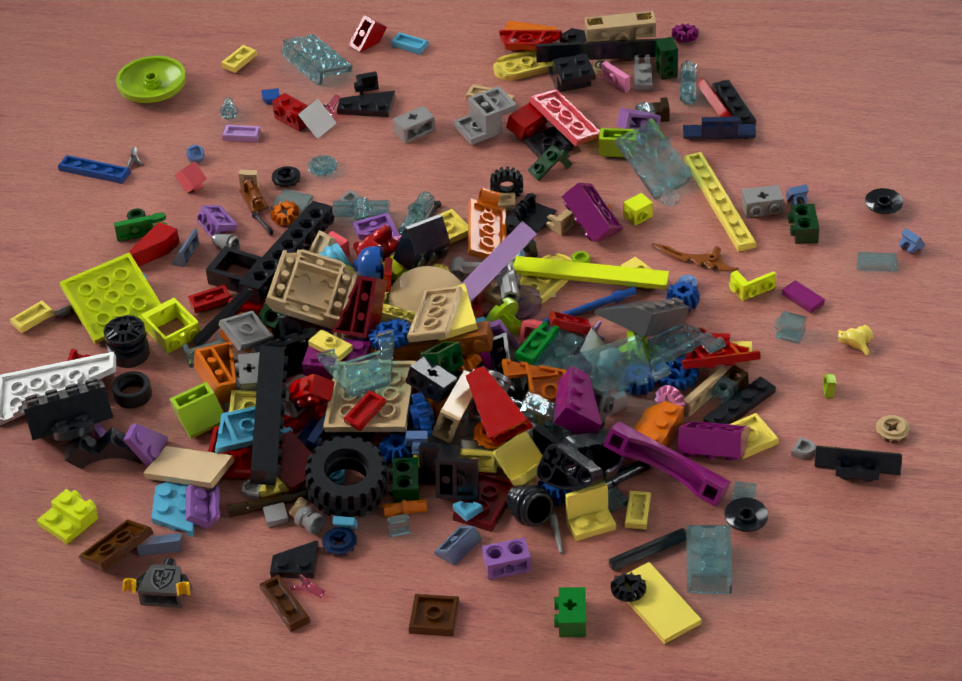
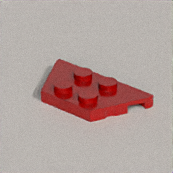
M499 30V36L505 50L513 52L520 50L535 52L536 44H550L563 37L562 30Z
M732 342L692 347L686 355V359L682 360L683 369L698 367L710 369L721 364L733 366L737 362L761 360V356L758 350L749 352V347L740 346Z

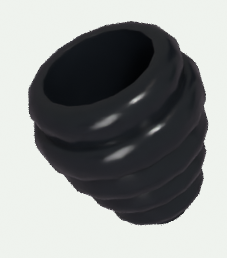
M532 484L518 485L511 488L507 494L506 502L511 514L521 525L538 527L545 524L552 515L554 507L552 497L541 486Z

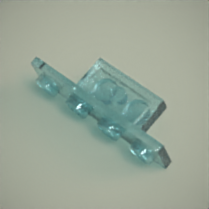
M529 391L525 395L523 402L511 397L530 422L536 424V426L540 424L561 440L567 436L577 435L553 423L555 402Z

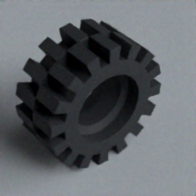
M506 166V169L500 167V171L496 169L491 174L490 190L500 193H515V200L517 196L520 197L521 193H523V175L520 174L519 170L515 172L514 167L511 170L509 166ZM503 182L513 183L511 186H502L500 184Z

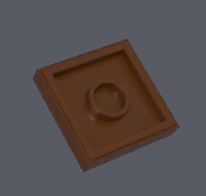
M415 594L409 634L454 636L459 596Z

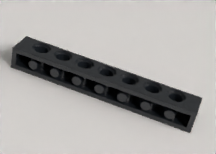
M312 201L238 283L239 292L245 286H248L254 292V295L248 301L261 304L267 298L282 251L287 250L286 253H297V250L308 251L319 230L325 232L333 224L335 218L333 206Z

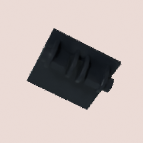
M528 193L524 200H521L516 205V208L510 212V215L515 216L520 222L523 221L535 233H538L545 226L546 222L549 221L547 216L555 215L557 210L536 203V195Z

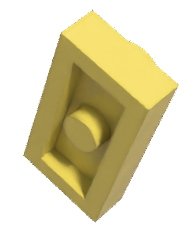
M242 45L221 62L222 68L236 73L255 58L257 52L255 49Z

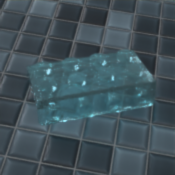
M314 34L283 40L282 56L316 85L322 84L324 76L347 73L352 70V65L346 59L342 58Z
M652 118L648 119L645 125L615 140V144L655 200L688 184L692 176L690 168L685 165L679 152L675 151L669 138L662 133L659 124Z
M640 334L562 359L566 371L570 366L583 370L589 374L592 388L610 395V391L616 389L618 392L630 389L629 385L635 383L637 386L649 383L648 379L653 378Z

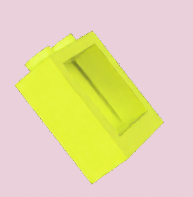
M175 298L141 314L146 332L167 353L191 342L200 332L199 322ZM175 318H178L185 326L168 336H165L158 329V327Z

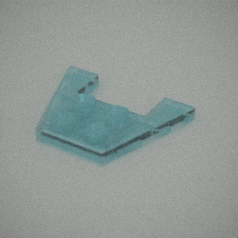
M684 322L648 339L652 377L656 382L672 374L666 362H672L678 356L692 352L700 345L709 354L725 347L724 339L721 337L716 339L709 332L704 334L700 332L699 328Z
M393 329L375 335L380 351L339 363L333 348L317 353L318 360L351 398L367 393L369 390L374 391L391 385L395 343Z

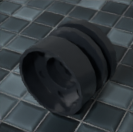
M124 315L110 320L105 325L103 332L108 353H115L116 366L120 368L136 367L148 359L150 348L145 325L140 318Z

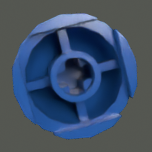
M371 246L361 250L358 260H354V271L358 272L360 276L383 280L382 246Z

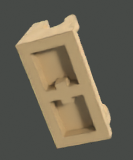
M566 209L557 217L554 215L547 216L551 221L546 222V227L559 235H563L575 226L577 222L574 219L575 215L573 212Z

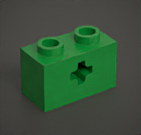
M559 587V597H554V610H559V614H554V628H559V637H586V587Z

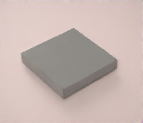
M253 311L219 321L220 328L239 352L266 343L274 338Z

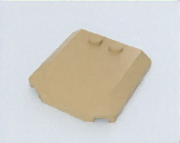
M283 250L265 303L278 313L330 329L336 326L341 316L339 314L349 300L348 296L355 284L358 273L355 271L354 274L345 268L346 264L342 261L307 250H297V253H286L287 250Z

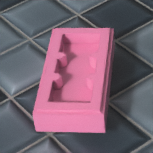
M603 62L602 78L625 93L630 91V76L609 62Z

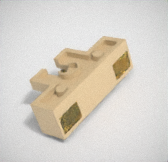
M653 11L584 18L587 42L656 37V21Z

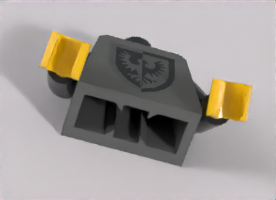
M166 558L163 565H151L147 572L137 580L132 578L124 579L122 591L130 590L133 594L138 592L140 604L144 606L182 608L183 595H191L192 585L187 575L182 574L181 567L176 566L177 562L172 558Z

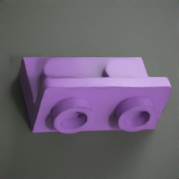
M201 205L200 212L197 215V222L211 238L215 234H219L220 231H236L238 224L221 205Z
M192 484L186 488V521L208 529L213 523L218 521L220 517L219 486L215 485L209 491Z

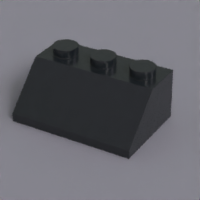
M439 214L406 226L393 259L407 270L422 267L436 260L443 259L448 254L450 244L443 216Z

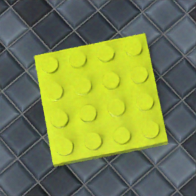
M130 252L59 282L62 291L94 344L105 340L103 330L110 320L124 315L135 316L141 319V314L161 304Z

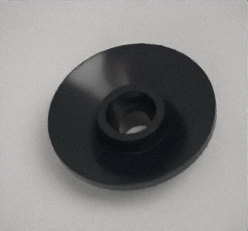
M878 188L866 195L865 204L875 213L892 214L902 208L903 198L892 189Z
M738 498L726 506L724 516L726 522L732 528L742 532H752L761 529L767 523L768 510L762 502L756 499Z

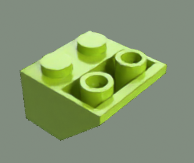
M600 128L599 156L635 158L638 141L637 129Z
M207 382L170 398L175 416L190 439L213 429L214 426H220L221 414L224 412L215 393Z

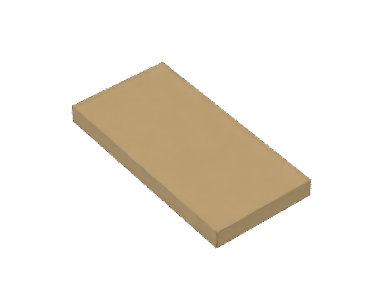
M461 286L424 290L407 335L409 342L448 338L463 294Z
M165 446L143 474L146 479L213 488L233 464L234 458L232 455Z

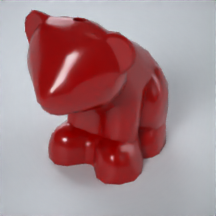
M384 224L380 229H376L371 235L364 238L362 242H354L352 247L358 257L361 250L366 247L382 246L384 258L386 255L396 251L399 242L392 237L391 228Z

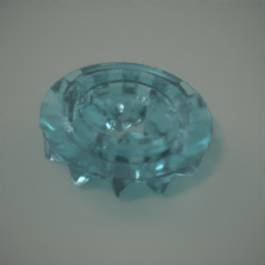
M320 155L309 161L308 168L313 175L317 174L318 177L324 175L326 177V174H332L333 171L337 170V161L332 156Z

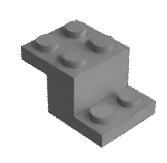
M500 86L468 98L469 115L454 120V127L470 145L479 143L502 133L501 116L516 111L517 104Z

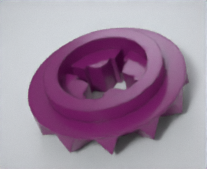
M682 23L672 28L671 36L679 42H691L698 38L699 31L695 25Z

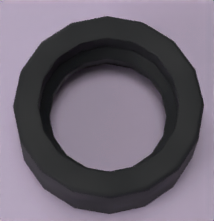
M125 372L116 377L112 383L114 400L119 406L130 409L143 406L152 396L150 380L142 372ZM137 385L143 387L133 394L121 393L122 390L129 386Z

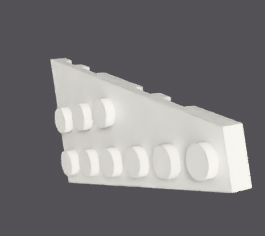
M109 352L1 374L0 426L25 414L21 401H24L27 396H42L48 390L57 389V391H60L69 384L77 383L78 386L85 384V381L88 379L97 378L99 380L115 373V353Z

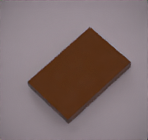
M127 519L78 557L81 563L105 571L154 533L151 527Z

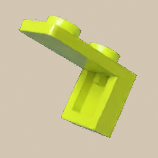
M734 271L730 274L729 287L733 293H736L744 301L775 288L776 273L773 271L747 281L738 271Z

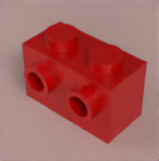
M286 93L272 101L275 119L297 131L307 127L298 114L307 108L308 105Z
M529 102L509 115L506 128L522 140L527 136H531L539 128L542 129L547 124V118Z
M317 374L294 380L289 387V401L295 402L296 406L302 408H310L330 402L335 381Z

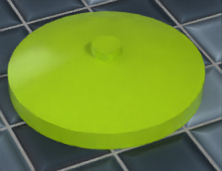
M147 56L133 60L126 64L116 77L119 93L124 98L137 103H154L166 100L176 95L186 83L183 65L179 61L166 56Z

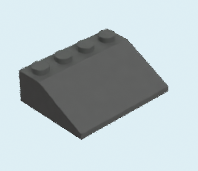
M673 297L672 299L638 301L596 309L594 314L646 337L681 329L689 306L683 304V300Z

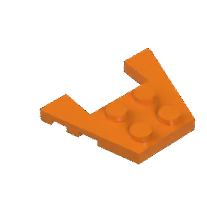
M503 359L501 363L505 376L509 379L526 377L534 413L525 414V416L536 426L538 424L542 426L552 421L554 418L558 381L566 370L543 365L538 367L529 365L527 362L517 363L511 362L510 359Z

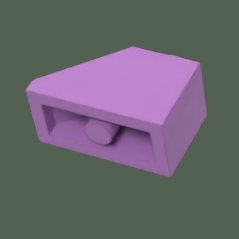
M620 108L617 126L622 129H637L638 132L658 134L661 116L634 109Z

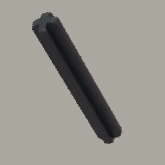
M245 286L192 341L198 347H202L220 329L219 321L232 317L254 295V292L248 286Z
M684 528L675 530L608 560L609 566L614 571L687 540L688 533Z

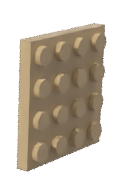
M416 361L336 362L332 380L335 381L332 399L327 405L323 426L324 431L360 432L346 424L343 418L371 390L384 397L387 403L361 432H406L410 414L409 405H411V395L414 388L405 381L410 366Z

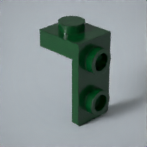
M552 145L528 171L536 180L540 181L558 161L568 169L572 165L568 159L570 155L563 148L558 150Z

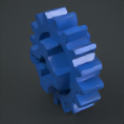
M397 318L396 320L389 319L388 322L382 321L379 325H375L376 329L370 330L371 334L368 335L372 348L375 347L376 351L381 349L384 352L388 349L392 351L395 347L399 349L402 345H406L407 335L411 327L410 322H406V319L400 321V318Z
M675 354L674 358H671L669 355L667 360L661 358L660 363H656L654 374L656 383H660V387L669 385L678 390L682 388L686 391L687 386L693 388V383L698 382L699 369H683L682 360L686 359V356L683 355L681 358H678V355Z
M421 392L412 394V405H409V412L414 430L418 429V431H427V437H431V428L435 425L430 402H425Z

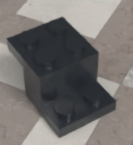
M586 54L552 60V66L548 67L549 75L559 92L590 87L591 80H596V74Z
M420 443L419 484L436 485V498L478 501L479 459L462 458V446Z

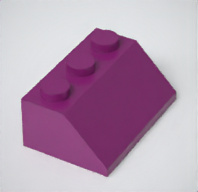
M577 183L561 196L565 207L573 212L575 221L585 229V235L590 241L601 242L623 229L591 183Z
M688 421L679 427L678 452L684 453V456L696 457L697 454L705 455V458L716 459L717 456H723L726 460L736 461L745 455L750 426Z

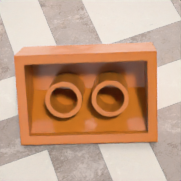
M667 401L645 409L633 429L669 448L679 433V427L684 424V407Z

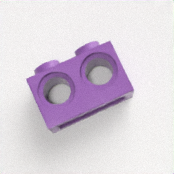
M525 538L482 546L483 563L488 580L531 572V556Z

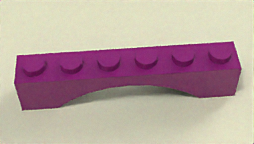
M620 421L610 428L603 444L604 447L621 456L642 461L664 471L684 484L696 497L715 507L723 500L731 481Z

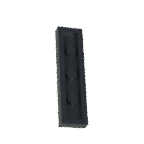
M729 79L712 83L713 90L731 115L738 117V124H755L756 126V118Z
M760 376L706 415L703 422L720 424L736 422L776 392V386Z

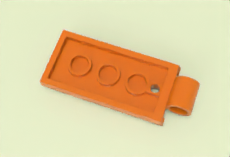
M481 188L478 200L472 198L469 200L468 255L486 259L506 238V208L497 206L500 200V192Z

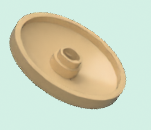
M433 266L417 267L405 272L395 281L390 290L388 302L391 306L416 313L424 290L454 287L460 285L461 282L455 275L445 269Z

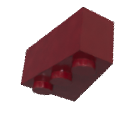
M359 275L348 296L349 300L345 308L341 310L339 314L341 316L331 332L369 338L370 330L376 329L375 325L380 324L387 280Z

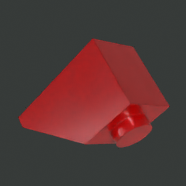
M364 15L349 46L361 53L380 42L387 26Z

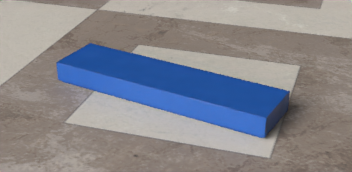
M66 155L58 165L59 171L123 184L131 173L130 168L69 155Z

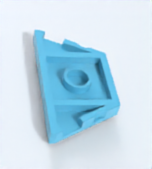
M255 406L221 414L215 448L216 454L253 445ZM284 427L283 429H280L279 432H283V434H285L290 430L293 432V430L290 427Z
M165 482L155 486L151 517L153 524L165 526L173 531L179 529L185 531L187 536L194 537L195 524L186 521V488L189 485Z

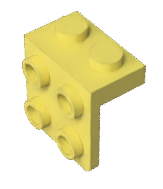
M526 431L516 435L493 452L494 457L514 486L532 484L536 481L537 467L543 455Z

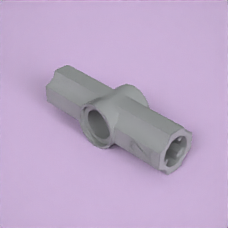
M511 261L496 276V281L501 291L502 300L510 297L517 302L520 298L518 289L520 281L515 271L514 263Z

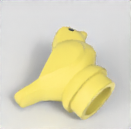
M867 325L859 326L857 329L850 328L847 331H838V341L840 343L848 344L852 348L861 350L866 356L870 354L866 343H869L874 335Z

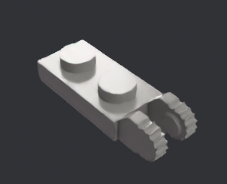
M635 55V90H652L650 56L645 55V63L639 64V55Z

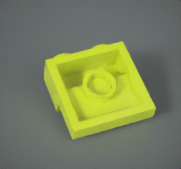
M65 489L51 501L52 508L38 518L37 523L38 526L68 545L98 520L97 507L92 500H83L76 490L70 492Z

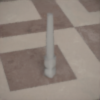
M554 511L549 518L550 526L553 528L559 553L563 554L558 528L559 522Z

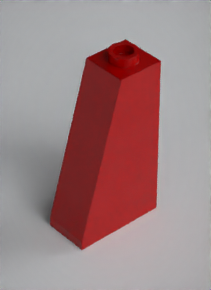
M484 366L475 368L471 373L465 375L487 436L495 445L533 428L530 420Z

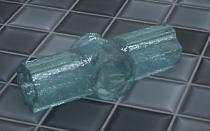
M686 60L681 64L680 101L685 105H691L696 100V64L692 60Z
M423 191V193L418 195L415 202L408 206V214L399 227V234L402 235L406 226L426 219V215L435 202V198L430 192Z
M360 196L354 201H333V214L335 217H354L359 221L387 212L390 216L389 200H369L366 197Z

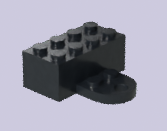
M97 378L88 379L85 381V384L78 386L77 383L69 384L60 391H57V389L48 390L42 396L30 395L25 397L24 401H21L32 440L51 435L57 441L78 438L94 431V423L113 418L105 386L102 380H97Z

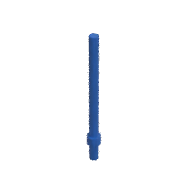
M635 287L623 291L617 290L609 296L562 313L577 316L613 302L619 303L624 298L637 294ZM549 317L546 318V319L540 320V321H542V322H543V321H546V322L549 323V325H551V324H550V321H549Z

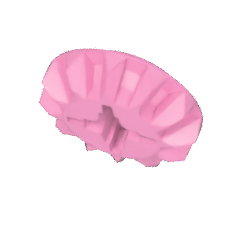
M665 385L656 392V398L654 399L656 402L661 403L669 399V402L682 406L685 409V399L675 387Z

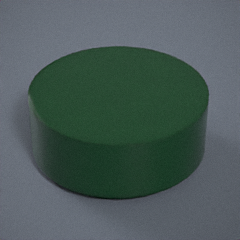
M139 208L132 209L127 213L128 220L146 216L145 211Z

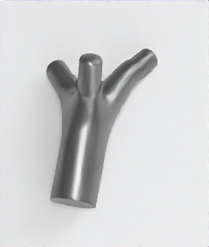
M136 147L130 149V159L126 166L127 168H130L134 162H137L140 166L143 165L138 158V149Z

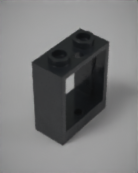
M225 246L206 268L208 284L217 287L225 284L227 290L239 293L238 283L244 277L227 273L226 271L232 264L251 270L262 257Z

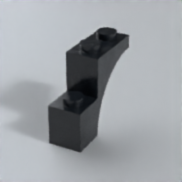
M113 427L98 441L84 435L72 439L65 447L64 461L80 469L95 461L109 458H121L139 464L142 463L139 457L123 441L126 434Z

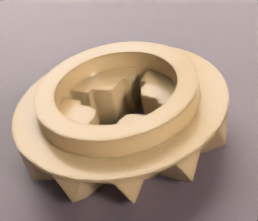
M887 415L877 421L876 430L877 435H881L882 440L889 439L890 443L892 440L900 442L901 439L907 438L910 426L902 417Z

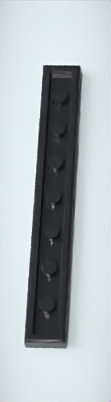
M656 39L536 44V62H552L555 59L576 56L578 54H586L589 60L635 58V55H639V58H645V55L656 57Z

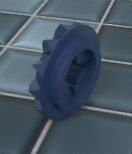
M344 527L331 529L322 539L323 548L327 550L329 555L333 553L337 557L339 554L347 555L348 551H354V546L357 545L356 534ZM344 541V544L339 543L336 545V542Z

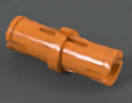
M405 499L402 502L383 504L384 517L400 515L406 517L408 514L427 512L426 499L406 501Z

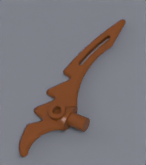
M656 243L651 244L663 253L678 260L687 262L691 259L697 266H701L704 263L709 269L717 266L720 271L733 272L739 270V268L730 267L722 261L721 248L719 246H715L713 251L707 254H687L679 252L670 246Z

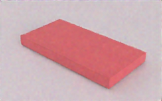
M557 89L531 96L529 102L574 146L599 138L600 130Z

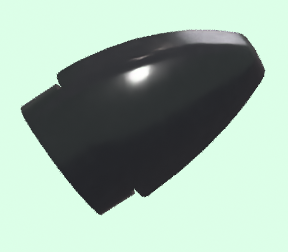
M609 429L567 436L560 443L547 446L538 464L537 476L547 485L557 489L578 490L588 488L612 479L619 472L625 457L603 446L610 431Z

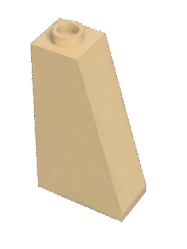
M466 370L462 372L441 409L432 432L433 436L448 443L452 442L473 401V395L465 376L470 372Z

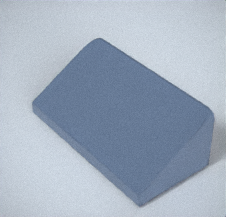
M193 229L172 261V265L181 267L186 265L200 243L197 229Z
M460 526L435 550L434 554L448 563L456 565L481 541V536L474 526Z
M182 533L148 537L137 546L139 556L182 551Z

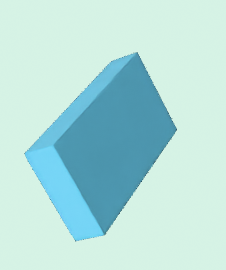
M399 32L391 40V46L421 55L429 46V42Z

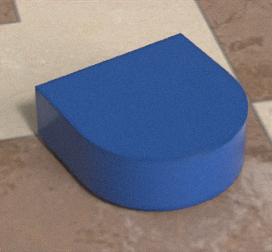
M279 88L261 90L262 100L268 105H272V101L280 96Z

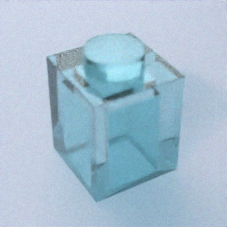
M783 311L780 318L775 320L776 338L799 344L805 333L806 317Z

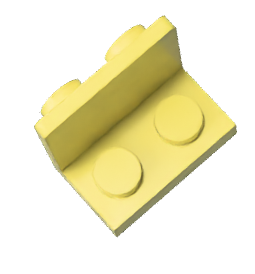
M606 483L566 494V523L575 541L616 530V523L608 509V486Z

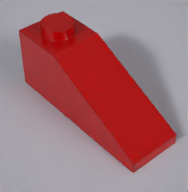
M158 222L129 251L138 267L165 256L176 248L180 243L178 230Z

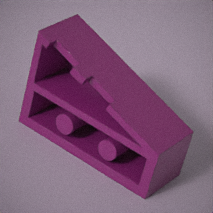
M570 366L558 381L553 423L577 435L598 431L602 423L589 374Z

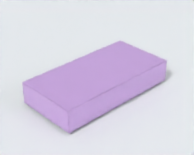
M226 125L222 138L223 141L258 142L261 127Z

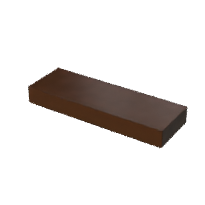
M279 575L259 584L261 591L290 632L310 623V617Z

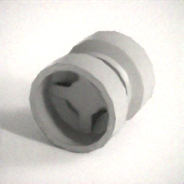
M303 506L297 511L294 522L301 528L305 527L307 532L314 535L323 527L324 516L314 513L307 506Z

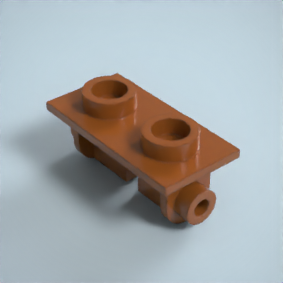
M246 179L243 183V189L239 191L250 212L253 213L254 211L269 208L257 185L254 186L252 180Z

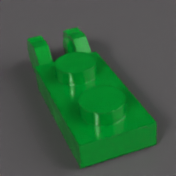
M162 212L154 213L151 216L115 222L114 228L117 242L144 237L160 221L167 225V223L162 222L166 219V214Z
M543 321L516 351L515 359L534 365L553 340L556 339L560 327L554 325L547 332L549 323Z

